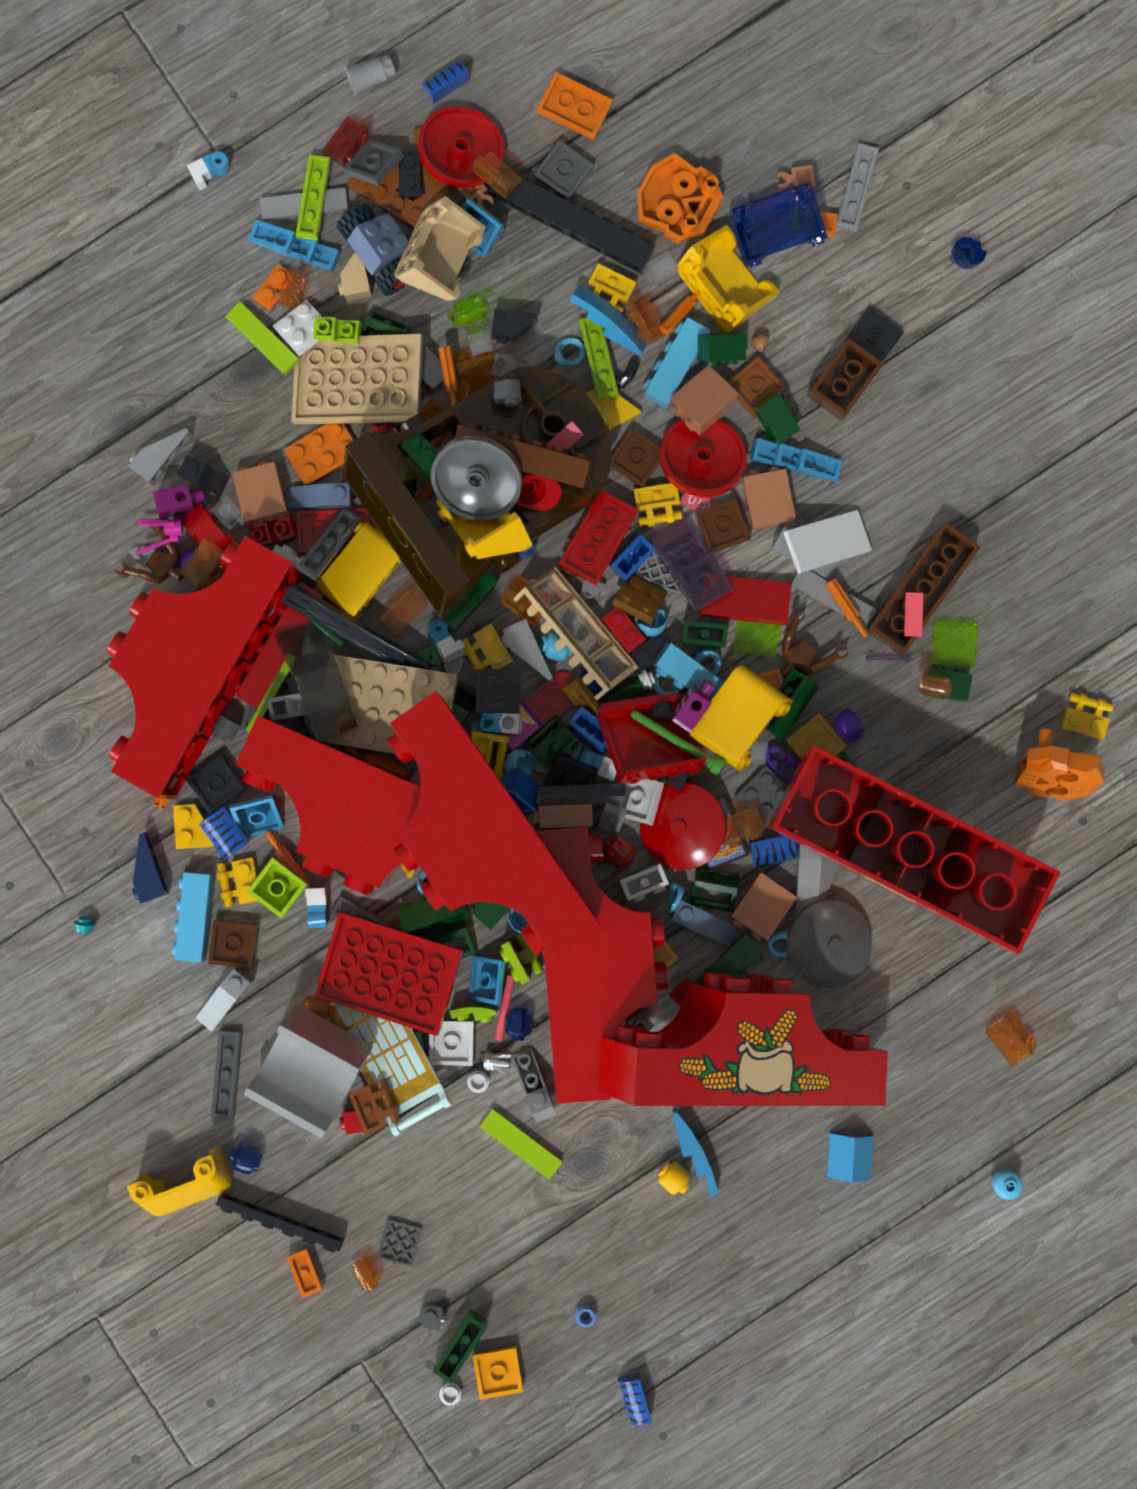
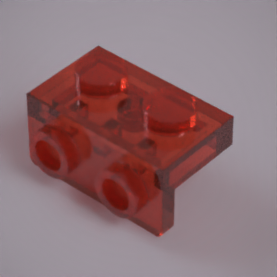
M347 116L322 150L323 154L331 157L333 161L344 168L356 154L358 148L363 146L369 139L367 126L364 124L361 126Z

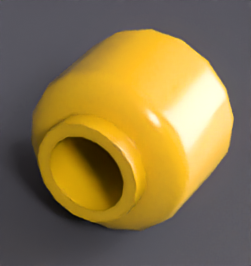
M667 1162L658 1173L660 1185L670 1194L675 1195L678 1192L683 1194L691 1185L688 1182L691 1176L690 1172L679 1162Z

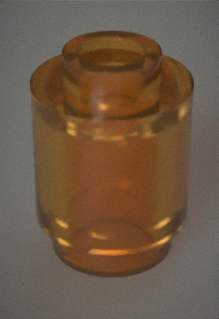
M928 674V676L922 675L918 692H922L925 696L944 700L946 696H950L953 684L949 683V678Z
M307 996L301 1003V1006L326 1020H331L335 1012V1005L314 996Z
M367 1257L351 1265L352 1273L362 1290L367 1288L369 1292L380 1285L378 1281L381 1277L372 1261H368Z

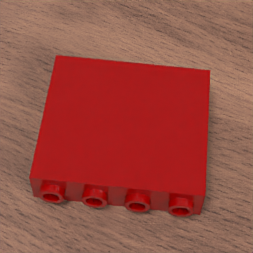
M682 691L601 704L596 716L620 784H635L645 779L653 781L663 776L676 777L681 773L687 772L694 774L702 769L707 761L706 757H694L636 721L630 715L633 710H637L653 720L650 709L653 705L662 702L670 704L673 711L683 698ZM673 716L665 721H655L695 746L690 733L672 721Z

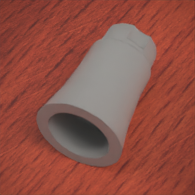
M389 55L344 66L348 82L355 96L372 86L387 81V78H391L396 74Z

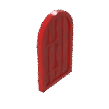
M566 672L555 674L552 676V682L546 681L524 701L525 705L537 716L543 725L554 715L560 716L569 707L574 705L562 690L566 684L576 679L572 674Z

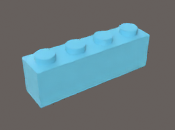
M687 318L685 323L680 322L675 331L678 334L674 342L672 340L669 341L664 350L667 353L664 360H658L654 368L656 374L653 379L649 377L643 387L646 390L644 397L665 409L668 408L671 396L679 389L698 355V334L710 333V329L690 318Z
M666 643L652 663L656 667L655 672L664 678L669 676L674 680L672 684L682 691L684 688L689 690L693 684L700 687L703 681L707 679L716 686L710 694L713 699L725 683L672 643Z
M183 872V876H180L179 889H182L181 898L177 900V911H180L179 920L175 921L174 931L177 933V942L174 941L172 947V954L175 955V960L200 963L205 961L214 874Z

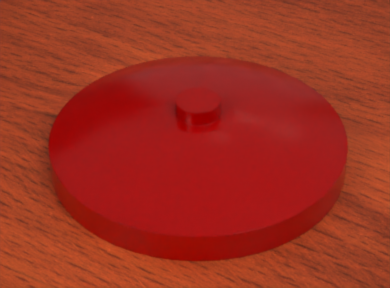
M449 106L434 112L423 123L418 138V152L424 167L437 180L453 187L471 188L488 182L499 171L504 158V140L497 125L484 113L466 106Z
M682 419L666 432L661 443L659 460L666 478L676 488L692 496L714 497L728 492L739 482L745 470L747 453L741 437L727 423L718 419L699 436L695 431H691Z
M686 782L682 790L669 785L663 786L653 826L640 822L641 838L649 854L662 865L677 870L694 869L712 860L720 851L727 832L726 815L719 800L705 787Z

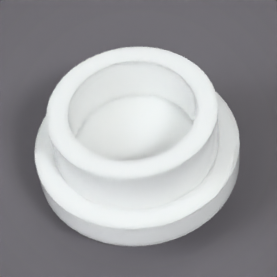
M644 669L642 673L638 674V677L642 682L644 690H653L652 685L655 684L652 673H647Z
M474 1071L468 1076L467 1085L471 1091L481 1093L487 1089L489 1078L483 1071Z
M455 1383L444 1384L439 1392L440 1400L449 1406L457 1404L461 1398L460 1387Z

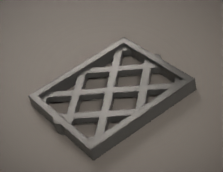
M387 1218L377 1258L412 1267L422 1227ZM391 1224H399L401 1228L395 1231ZM389 1226L392 1233L386 1236L387 1229ZM406 1228H414L416 1232L409 1235ZM404 1230L407 1237L400 1240L397 1233ZM394 1235L397 1243L391 1246L387 1239ZM417 1235L416 1243L411 1238ZM409 1239L412 1247L406 1250L402 1243ZM385 1241L388 1248L382 1251ZM400 1245L403 1252L396 1255L393 1248ZM414 1249L412 1258H410L407 1252ZM390 1250L393 1258L385 1257L383 1254ZM405 1254L408 1262L400 1261L398 1258Z

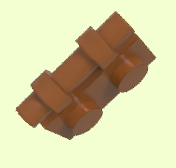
M384 1079L376 1082L379 1091L375 1093L372 1092L370 1085L349 1093L365 1135L386 1127L384 1117L389 1116L392 1124L400 1121L397 1113L399 1109L397 1105H394L390 1095L392 1093L391 1089L387 1087ZM382 1097L386 1110L381 1112L376 1102V1099Z

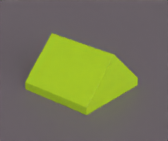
M272 857L247 893L282 919L301 897L308 883Z

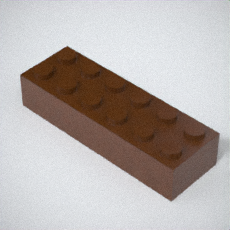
M465 422V425H458L455 439L463 436H482L495 440L514 455L523 472L580 488L589 487L595 461L590 460V455L575 452L573 456L568 454V449L557 446L548 449L547 443L531 440V443L525 442V437L509 434V437L503 436V431L493 428H487V431H483L482 425Z
M944 522L937 529L866 629L867 632L900 656L904 655L917 638L915 636H904L906 592L923 593V629L981 547Z

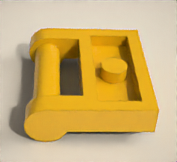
M472 730L471 739L488 763H490L493 741L499 742L493 771L501 779L504 776L503 766L507 743H510L511 736L503 733L497 734Z

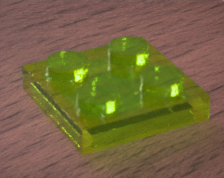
M737 620L733 651L776 658L781 625Z
M934 621L932 628L931 665L976 667L978 624Z

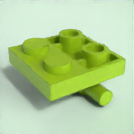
M520 933L516 938L523 950L517 952L511 939L502 943L500 953L505 962L509 961L513 968H511L510 972L516 982L520 981L523 985L531 979L524 964L530 962L536 975L544 970L537 958L538 955L532 951Z

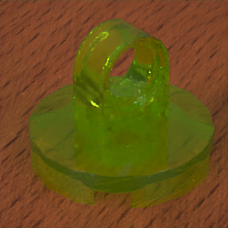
M480 294V298L477 299L475 295L467 297L454 305L455 310L453 312L450 310L447 312V318L452 325L464 324L468 333L473 337H481L487 330L482 314L489 307V302L483 294ZM475 321L483 324L481 330L477 332L471 330V324Z

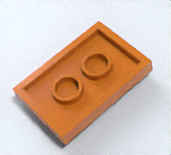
M555 72L536 109V113L594 141L613 104V99Z
M343 423L325 424L283 450L306 486L316 483L344 466L345 446L354 440Z

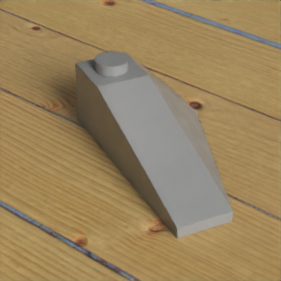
M797 843L795 892L797 899L795 900V917L809 904L826 900L838 865Z

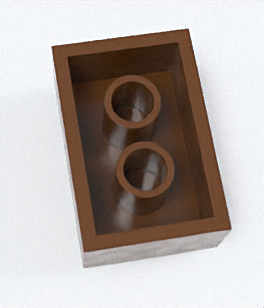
M848 338L810 390L807 397L843 421L884 363Z

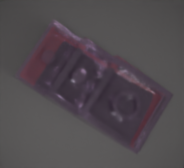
M687 517L649 538L660 560L696 612L733 591L713 553L709 552L701 536L696 534Z

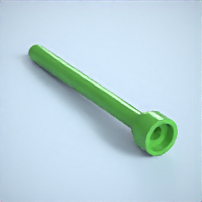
M633 710L630 715L633 719L694 757H706V767L710 769L709 771L715 775L719 773L726 760L719 756H709L639 711Z

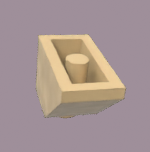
M354 252L340 274L341 282H338L340 295H344L346 301L372 296L366 267L356 252Z

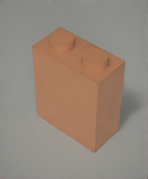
M707 366L671 396L670 409L674 415L680 416L685 421L691 431H695L700 436L737 404L739 393L711 366Z
M264 461L259 463L258 466L252 468L248 466L237 469V472L232 473L243 520L247 527L265 521H274L289 515L279 470L275 462Z
M773 467L767 469L766 473L759 474V471L746 473V476L741 481L751 531L794 523L796 517L786 469L780 470V467Z
M592 804L539 806V811H535V824H539L540 828L593 826Z
M759 872L730 916L734 918L732 922L743 929L746 926L751 929L750 935L759 941L763 938L768 941L797 897Z

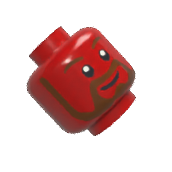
M617 836L614 839L609 838L603 846V849H605L604 858L618 869L623 866L627 868L636 856L634 845L622 836Z

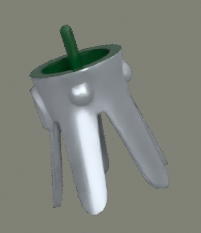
M485 1052L484 1059H478V1061L484 1062V1069L496 1070L509 1075V1073L500 1070H510L509 1063L496 1059L510 1058L512 1054L511 1052L496 1054Z

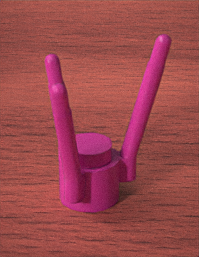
M181 518L171 520L139 519L138 522L141 526H163L165 536L169 535V538L139 549L135 554L139 555L170 542H177L178 536H183Z

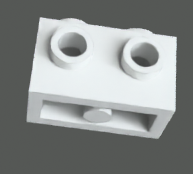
M660 863L619 880L627 900H632L633 903L645 899L644 894L651 891L653 894H657L666 890L665 886L669 884Z

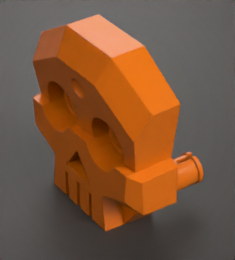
M676 153L652 165L637 192L638 223L663 232L664 238L678 245L693 238L701 237L703 239L723 200L716 174L701 166L697 169ZM686 182L688 186L683 188L680 183ZM698 207L695 214H693L691 208ZM670 210L673 214L667 216L665 211Z
M1041 729L1039 731L1038 747L1027 748L1025 755L1016 766L1015 785L1027 787L1028 792L1034 796L1046 799L1051 796L1060 801L1094 795L1104 783L1105 767L1100 757L1070 752L1069 749L1052 746L1054 732L1050 729Z

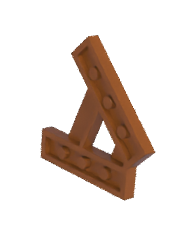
M421 128L413 130L417 147L416 152H418V138ZM422 161L421 175L423 174L426 193L414 201L408 198H400L399 192H397L399 191V163L379 186L354 177L347 184L349 189L387 213L389 212L393 217L412 229L415 228L421 213L426 207L445 196L450 199L447 184L433 177L424 167Z

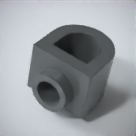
M506 379L494 383L495 391L493 397L497 404L502 403L507 407H514L522 401L521 382L519 380Z
M220 714L212 728L215 732L213 736L224 742L226 739L233 741L241 725Z
M641 1008L626 1018V1026L645 1027L646 1031H650L654 1027Z
M426 1303L421 1308L419 1314L421 1325L434 1330H439L440 1325H445L447 1312L443 1311L444 1304Z

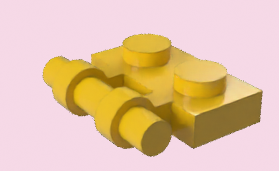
M599 263L588 282V285L595 288L593 293L600 296L601 292L612 296L610 302L605 301L616 308L621 314L624 309L617 306L618 301L627 303L637 282Z
M672 483L633 490L636 509L639 511L646 510V517L638 518L639 526L648 525V527H652L657 523L667 522V524L674 523L675 520L682 519L681 511L673 512L672 506L680 505L678 488ZM665 507L666 513L653 515V509Z
M492 624L473 634L477 641L476 643L471 645L468 638L462 640L465 646L464 655L470 659L474 673H476V669H485L488 666H491L492 669H502L513 662ZM480 648L486 657L482 662L475 652Z
M1070 693L1068 700L1076 703L1075 708H1065L1060 729L1104 740L1110 718L1102 717L1103 710L1112 712L1114 704L1108 703L1105 699L1098 698V700L1089 698L1083 693H1079V695ZM1084 705L1095 708L1094 713L1084 712Z
M254 857L231 862L233 871L227 872L225 863L217 865L218 874L216 876L217 880H220L222 890L220 896L221 900H224L225 908L233 906L232 897L238 896L240 905L258 901L247 893L258 877ZM234 877L237 890L230 891L228 878Z

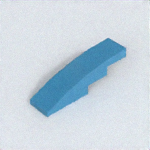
M255 220L248 239L250 242L311 266L334 272L341 254L339 250L321 245L315 240L296 238L294 231Z
M579 285L570 301L589 311L586 318L605 328L603 332L604 337L641 356L649 342L637 328L603 298L584 286Z
M760 438L754 440L750 460L762 464L780 467V469L832 482L838 481L842 465L841 460L807 449H798L782 443L779 445Z
M673 1110L683 1157L692 1155L697 1177L705 1175L710 1196L719 1195L712 1169L699 1141L679 1112Z

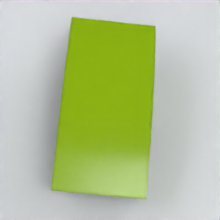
M315 317L313 339L334 343L360 344L362 323L359 320H338L336 317Z
M481 1005L461 1006L452 1008L449 1011L451 1018H457L458 1021L470 1018V1014L473 1013L475 1021L481 1020V1023L494 1020L493 1016L497 1015L496 1008Z

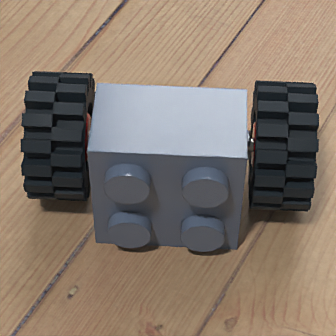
M367 203L357 205L355 209H350V212H346L345 216L341 217L340 221L337 222V229L344 239L349 242L370 274L378 273L374 281L384 296H391L394 292H399L400 289L405 288V285L408 284L398 280L394 273L409 240L389 212L377 217Z

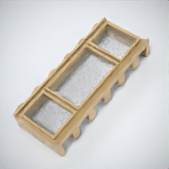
M556 566L527 587H524L513 598L517 602L524 596H527L532 602V605L527 609V614L532 617L540 612L546 619V622L541 626V631L546 634L554 629L560 636V639L555 643V648L560 651L568 646L574 653V656L569 660V665L574 668L582 663L588 670V673L583 677V682L588 685L593 680H596L603 690L594 697L596 700L604 696L638 668L633 659Z

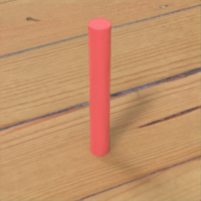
M507 975L495 1034V1040L503 1041L515 981L512 975Z

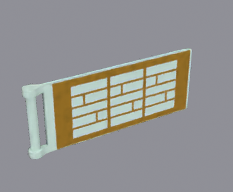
M324 1000L338 1027L374 1046L361 1072L373 1093L379 1091L376 1082L385 1080L387 1087L391 1089L392 1093L390 1095L393 1103L399 1109L398 1115L438 1093L440 1097L438 1101L398 1123L392 1124L390 1117H385L394 1136H398L402 1133V1130L441 1108H448L452 1105V1100L443 1088L412 1028ZM382 1097L376 1099L381 1110H386Z

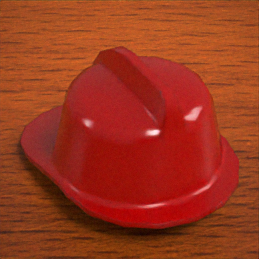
M526 472L522 473V490L516 505L537 511H546L557 505L562 494L561 487L557 481Z

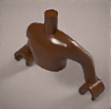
M150 526L160 536L161 540L169 538V535L165 536L163 526L156 528ZM173 542L165 544L169 552L158 549L150 556L146 567L151 573L128 567L124 562H121L124 566L122 571L115 569V572L121 578H127L132 575L158 584L162 583L170 575L178 581H182L184 578V574L176 569L181 555Z
M795 609L792 613L793 621L787 631L781 650L782 655L788 662V665L781 671V675L785 678L792 668L809 675L837 659L842 660L848 656V652L845 656L838 654V650L842 647L839 646L834 653L813 663L818 653L807 642L800 639L792 645L799 623L805 618V615L801 619L795 617L798 609Z

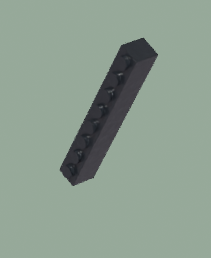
M500 167L489 188V195L492 198L641 275L654 253L655 246L652 245L649 239L634 236L631 230L615 226L614 222L606 217L602 219L597 217L591 209L586 207L582 209L576 206L573 200L557 196V193L546 187L543 189L537 186V182L530 178L524 179L518 176V173L511 168L504 169Z

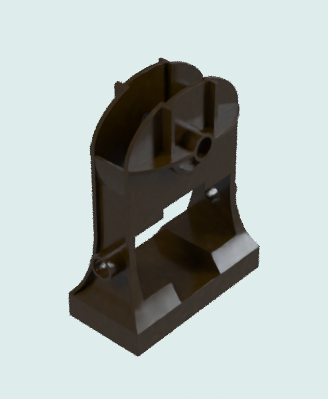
M524 366L516 368L429 420H426L423 414L419 413L401 425V432L391 434L367 432L345 446L343 478L440 619L462 607L474 586L494 566L501 574L517 565L522 560V557L518 552L481 559H477L475 556L471 558L464 547L465 544L451 524L435 530L414 500L418 476L406 460L407 456L400 445L416 431L429 443L450 430L455 436L458 425H465V422L482 425L483 431H487V428L503 431V436L509 437V434L525 437V442L531 443V440L548 443L572 421L584 435L568 449V454L574 456L575 452L590 455V460L595 461L589 487L580 488L557 481L561 487V498L557 505L546 511H537L515 504L509 513L515 512L520 517L530 540L533 541L593 503L599 496L610 471L612 454L608 436L609 427L608 425L606 426L595 404L577 385L576 380L569 381L563 376L541 367ZM506 379L519 380L521 382L522 401L514 407H507L502 403L497 404L493 397L495 382Z

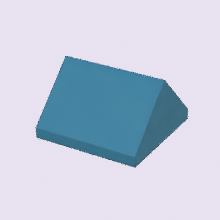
M469 197L462 209L486 226L482 243L478 247L474 246L471 249L484 258L504 234V225Z
M270 795L229 806L234 821L246 838L263 834L268 830L275 831L284 828L277 795Z
M472 956L468 999L501 1005L506 966L504 959Z
M829 1132L827 1177L851 1183L871 1180L874 1136Z

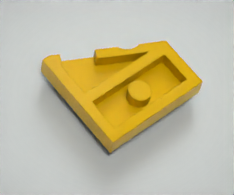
M595 389L586 393L600 412L606 426L608 425L609 431L641 415V411L620 395L616 398L597 401Z
M197 804L173 806L176 849L215 847L200 827L204 818Z

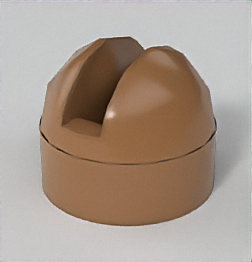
M756 334L751 341L753 348L763 353L770 337L764 334Z

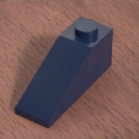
M148 832L139 834L133 878L134 888H132L134 898L139 900L140 904L169 894Z

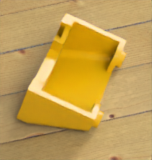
M728 225L692 245L677 265L678 274L693 293L698 295L697 299L724 332H731L774 300L780 293L769 280H763L758 284L733 251L737 245V237Z
M440 500L436 501L440 509L437 511L439 518L443 523L448 522L449 525H452L466 544L464 547L471 558L475 556L477 559L510 554L525 551L532 547L524 525L515 512L512 514L507 512L503 516L492 520H470L453 513Z
M369 521L366 523L361 522L354 531L356 535L324 574L321 573L313 582L316 584L314 589L324 595L327 600L341 611L357 620L363 614L361 613L364 609L362 606H368V602L391 573L398 568L397 563H401L381 531Z
M740 665L734 669L714 696L710 707L690 733V736L714 754L726 760L725 762L732 767L742 771L751 763V753L749 752L751 746L774 716H784L789 712L793 700L755 671Z
M221 1146L209 1150L208 1156L196 1161L193 1168L196 1179L166 1189L163 1179L159 1181L150 1178L149 1173L137 1177L127 1188L134 1202L152 1215L162 1216L224 1193L232 1185V1176Z

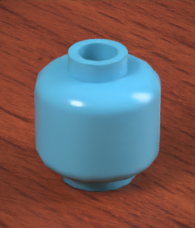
M549 631L546 635L542 636L540 651L543 652V656L547 659L563 661L567 655L570 656L572 654V651L568 646L560 651L555 648V643L560 639V636L555 631Z
M1000 1169L992 1177V1188L1001 1198L1011 1200L1021 1194L1023 1189L1022 1179L1014 1171Z

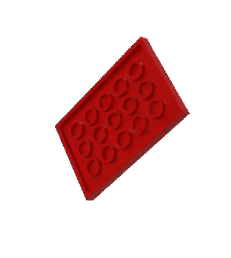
M339 912L314 997L439 1036L464 950Z

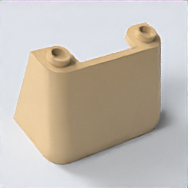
M446 196L426 207L421 213L394 276L405 284L446 301L455 300L461 293L460 283L456 280L469 249L474 246L478 247L482 243L486 226Z

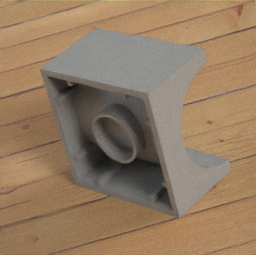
M296 1003L277 1030L279 1034L269 1054L244 1095L322 1138L339 1112L374 1046Z

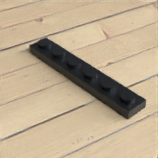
M222 1193L216 1202V1205L223 1212L230 1214L235 1212L240 1214V1217L244 1220L253 1221L254 1219L262 1222L261 1225L265 1228L273 1229L275 1227L282 1230L284 1235L302 1237V1241L314 1245L318 1243L323 1245V1249L329 1252H340L345 1240L342 1237Z

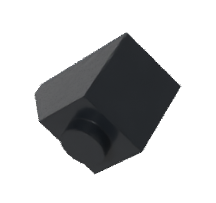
M494 309L492 340H496V343L499 344L515 342L538 323V313Z
M186 455L177 473L182 479L219 497L222 496L230 477Z

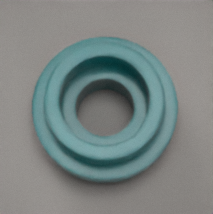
M81 916L78 917V920L73 921V926L76 932L87 934L93 932L96 922L91 920V917Z

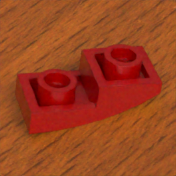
M292 515L248 527L251 539L262 546L298 537Z

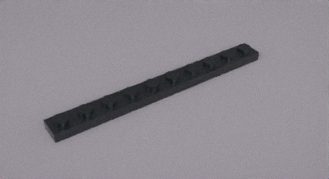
M293 582L281 600L282 603L385 663L445 672ZM458 679L454 703L471 712L476 706V689Z

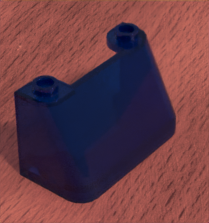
M806 182L732 208L728 213L744 267H757L762 264L765 256L806 242L807 244H812V246L821 245L825 242L824 239L828 238L812 182Z

